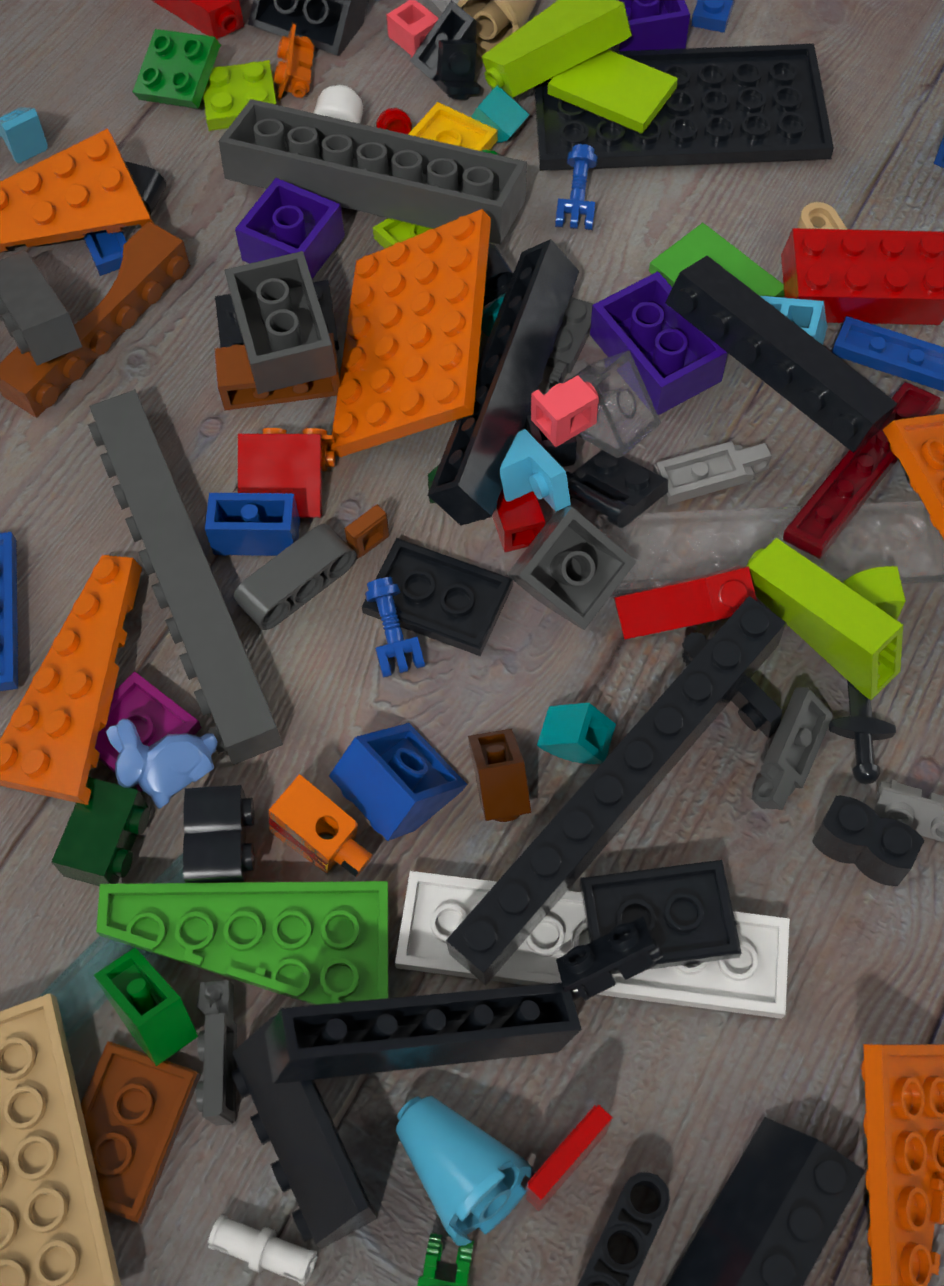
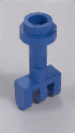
M578 144L574 145L572 151L568 153L567 163L574 167L570 199L558 198L555 227H563L565 213L571 214L570 228L578 229L579 215H586L584 221L585 230H593L595 202L585 201V187L588 169L596 166L597 156L594 154L593 147Z
M384 577L368 582V591L365 593L367 602L376 601L387 640V645L375 648L383 678L392 676V669L388 658H396L400 673L408 671L404 655L412 652L413 663L417 669L425 667L418 636L404 640L402 629L399 627L400 623L393 596L400 594L398 584H393L392 577Z

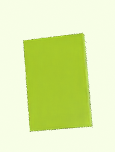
M607 49L554 76L548 83V94L643 134L677 88L678 78Z

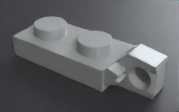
M730 441L654 464L653 472L668 480V493L663 497L666 504L670 505L744 484L754 479L755 474L768 470L772 456L766 443L743 449L741 445H734Z

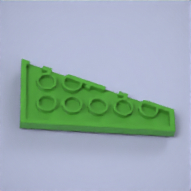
M388 881L100 884L96 928L99 936L312 1005L388 998Z

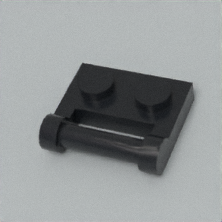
M606 447L573 473L566 472L570 499L575 498L606 515L608 522L618 528L627 526L668 493V480Z

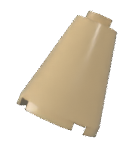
M459 0L457 5L477 21L476 56L481 57L525 25L537 0Z

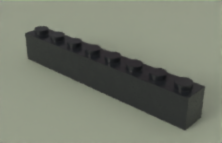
M552 239L521 252L478 363L474 414L456 420L427 495L460 526L490 518L497 508V501L502 490L501 464L517 433L523 430L527 415L531 412V393L535 392L542 382L544 369L553 351V344L559 327L563 323V316L569 299L574 292L573 288L579 270Z

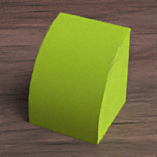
M897 566L867 569L854 574L843 582L896 620L898 619L906 600Z

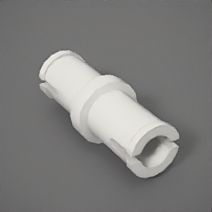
M220 1215L217 1218L208 1240L209 1249H216L249 1262V1269L261 1273L266 1269L297 1281L303 1286L309 1281L317 1260V1251L308 1250L276 1237L275 1230L264 1227L260 1231L231 1220L225 1215Z

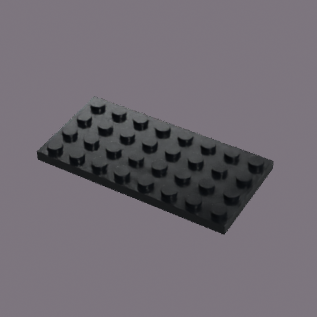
M814 43L613 51L678 78L677 88L643 134L549 95L548 83L552 78L534 87L540 171L574 169V167L568 165L567 157L568 153L572 151V147L578 144L589 145L594 148V154L597 156V164L594 168L831 159L834 150Z

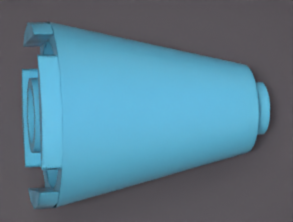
M433 1096L423 1099L415 1097L401 1108L397 1116L399 1122L396 1126V1133L448 1236L457 1246H466L472 1242L467 1234L477 1228L485 1235L510 1214L525 1195L526 1190L520 1183L524 1175L530 1179L533 1177L534 1171L532 1166L523 1157Z

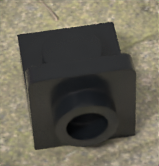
M439 40L436 84L449 98L467 99L468 94L480 93V85L474 81L477 43L474 40Z

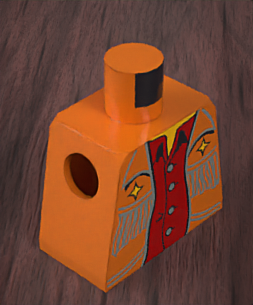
M300 774L269 809L270 832L326 873L337 862L357 877L373 857L369 851L354 841L358 823ZM330 834L334 838L323 839L319 835Z

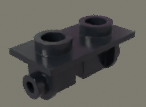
M642 916L630 923L618 925L610 933L586 945L572 948L566 955L556 959L565 992L571 989L574 1001L581 997L586 1001L590 997L616 985L610 970L618 967L624 979L627 980L649 968L656 967L655 961L662 958L663 955L655 939H652L646 920Z

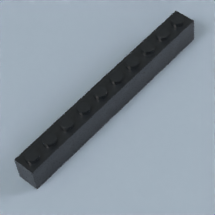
M750 596L742 603L446 940L448 951L455 960L485 986L489 983L777 648L786 622Z

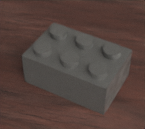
M303 251L224 270L258 394L337 375L332 343Z

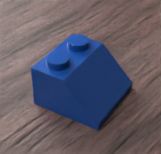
M410 723L356 736L329 775L333 782L341 789L343 796L362 812L370 821L372 828L387 841L417 830L468 785Z

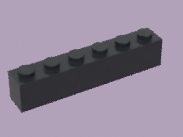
M705 256L679 273L665 303L853 453L879 432L898 404L709 256Z
M562 983L280 1008L265 1032L273 1084L557 1053L582 1028L571 989L565 992Z

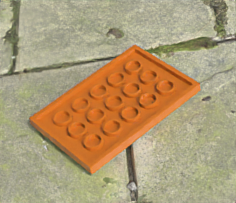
M483 209L466 216H461L454 221L427 230L422 234L395 243L388 248L356 260L340 372L341 386L338 387L332 429L335 443L330 444V450L335 451L339 458L474 414L491 218Z

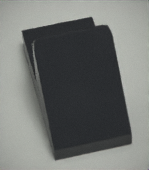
M451 0L410 62L436 82L439 40H474L476 42L477 21Z

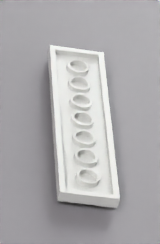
M410 871L395 960L396 968L477 979L449 954L446 940L497 882ZM567 891L490 981L528 986L562 983L556 959L566 955L568 951L576 946L590 943L581 892ZM733 911L742 952L739 958L649 969L627 980L624 979L621 973L612 974L616 985L597 995L782 1019L786 1014L790 918Z

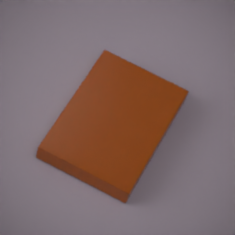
M110 1041L107 1042L81 1102L104 1210L142 1224L201 1074L198 1071L166 1060L156 1066L147 1054Z

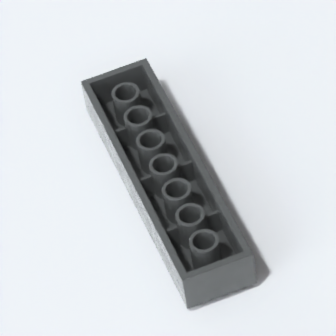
M250 99L219 140L225 179L267 189L273 180L278 178L341 204V207L345 209H353L432 229L454 221L461 216H466L483 209L491 218L489 242L499 245L502 244L526 200L527 161Z

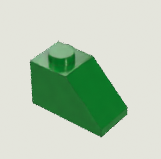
M136 947L94 974L97 983L134 1040L156 1066L198 1037L181 997Z

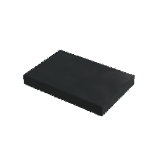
M396 538L376 579L392 577L393 584H398L400 594L393 596L396 614L398 615L397 618L400 623L399 627L481 656L513 587V580L509 577ZM365 599L362 605L363 614L381 620L376 601L367 602Z
M722 860L580 878L589 942L610 933L620 924L630 923L643 916L652 939H655L663 955L662 958L655 961L657 966L649 969L739 958L742 954ZM618 967L610 970L612 974L621 973Z

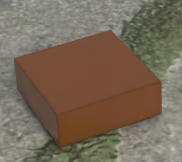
M378 504L344 528L347 544L355 551L357 559L389 537L387 513Z

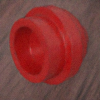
M389 108L383 111L376 122L377 128L407 135L412 131V123L409 116L398 108Z

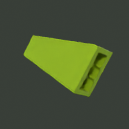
M557 0L481 56L486 69L485 78L492 89L497 85L509 96L515 97L627 40L632 34L624 3L618 0Z
M775 538L765 549H758L751 556L746 566H749L756 597L773 613L784 620L797 635L865 697L872 700L901 672L902 623L778 538Z

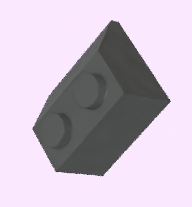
M565 507L555 511L507 573V576L540 603L585 630L637 561L573 507Z

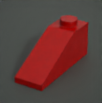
M735 566L613 597L624 640L729 618L749 596L757 601L749 566Z

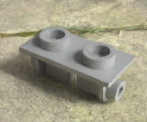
M893 779L889 783L880 782L876 794L878 801L874 808V811L880 818L898 820L912 827L921 836L944 842V796L931 792L929 799L921 797V789L897 783Z

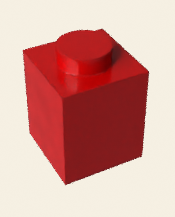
M502 488L497 501V508L492 517L504 553L528 547L545 526V519L533 491L507 502Z

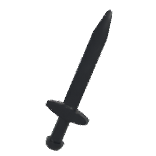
M847 680L850 716L833 719L829 723V731L839 736L854 739L856 766L852 769L853 775L861 784H872L877 781L880 775V767L875 764L873 741L892 738L897 732L896 726L873 718L871 700L865 697Z

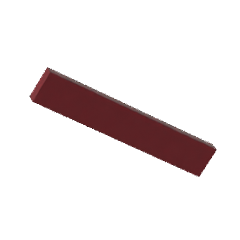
M904 382L891 398L898 404L879 432L854 453L851 450L847 452L784 530L782 540L821 559L898 460L891 451L890 443L882 429L893 420L933 415L939 408L941 398Z

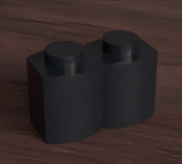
M241 785L185 788L183 807L184 881L186 883L246 882L247 871H254L255 869L253 843H246V826H254L253 798H246Z
M836 796L812 842L827 857L838 862L855 864L865 876L883 885L898 886L911 870L924 843V839L917 831L903 822L890 818H880L871 807L855 798Z

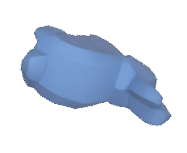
M129 719L119 720L117 725L110 726L106 731L110 743L119 752L115 763V775L118 784L124 788H131L139 784L143 792L152 797L158 809L169 803L171 796L190 783L198 781L214 769L211 755L216 751L218 741L212 733H206L201 737L188 733L167 734L151 746H146L141 742L134 723Z

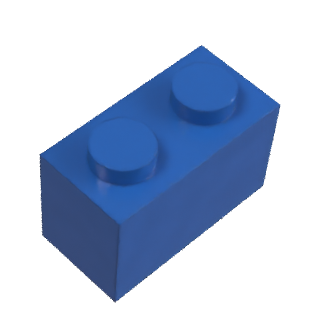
M209 493L205 532L213 555L277 556L299 539L300 517L294 494Z

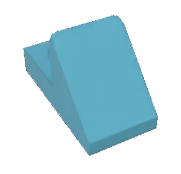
M20 107L0 117V137L4 139L15 162L22 163L48 149L35 108Z
M526 429L519 431L500 467L505 500L509 502L533 491L538 499L544 498L555 511L570 506L566 471Z

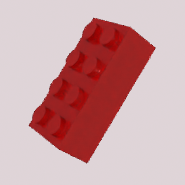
M792 228L781 254L785 298L824 301L827 323H844L846 316L870 324L940 325L944 320V232Z

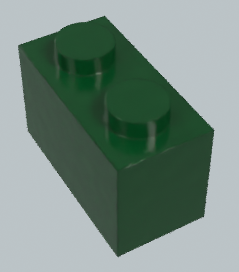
M88 777L86 787L91 790L88 805L75 804L51 862L67 878L100 886V884H118L120 877H126L131 868L133 860L131 849L137 834L142 835L149 821L150 811L139 790L124 788L121 785Z

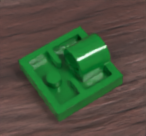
M155 29L132 93L139 100L198 109L221 44L213 36Z

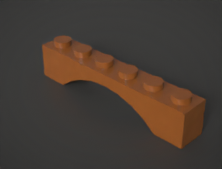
M148 221L123 245V260L118 276L108 294L94 310L74 324L82 347L40 365H36L29 352L21 354L19 348L16 347L0 363L1 395L35 418H38L48 407H51L74 381L82 377L85 370L100 355L105 354L109 350L111 344L127 329H130L136 320L152 304H155L176 280L184 276L190 267L183 240Z

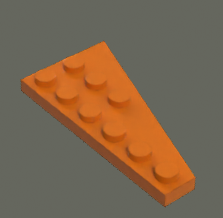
M108 128L0 181V252L8 251L10 246L25 244L27 247L80 239L84 238L87 233L106 230L109 234L121 232L122 227L138 224L143 227L148 221L154 223Z

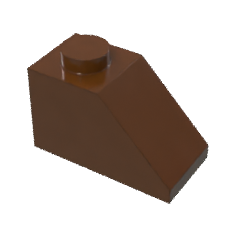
M512 728L468 736L480 803L485 820L509 822L517 819L520 815L531 813L525 764Z

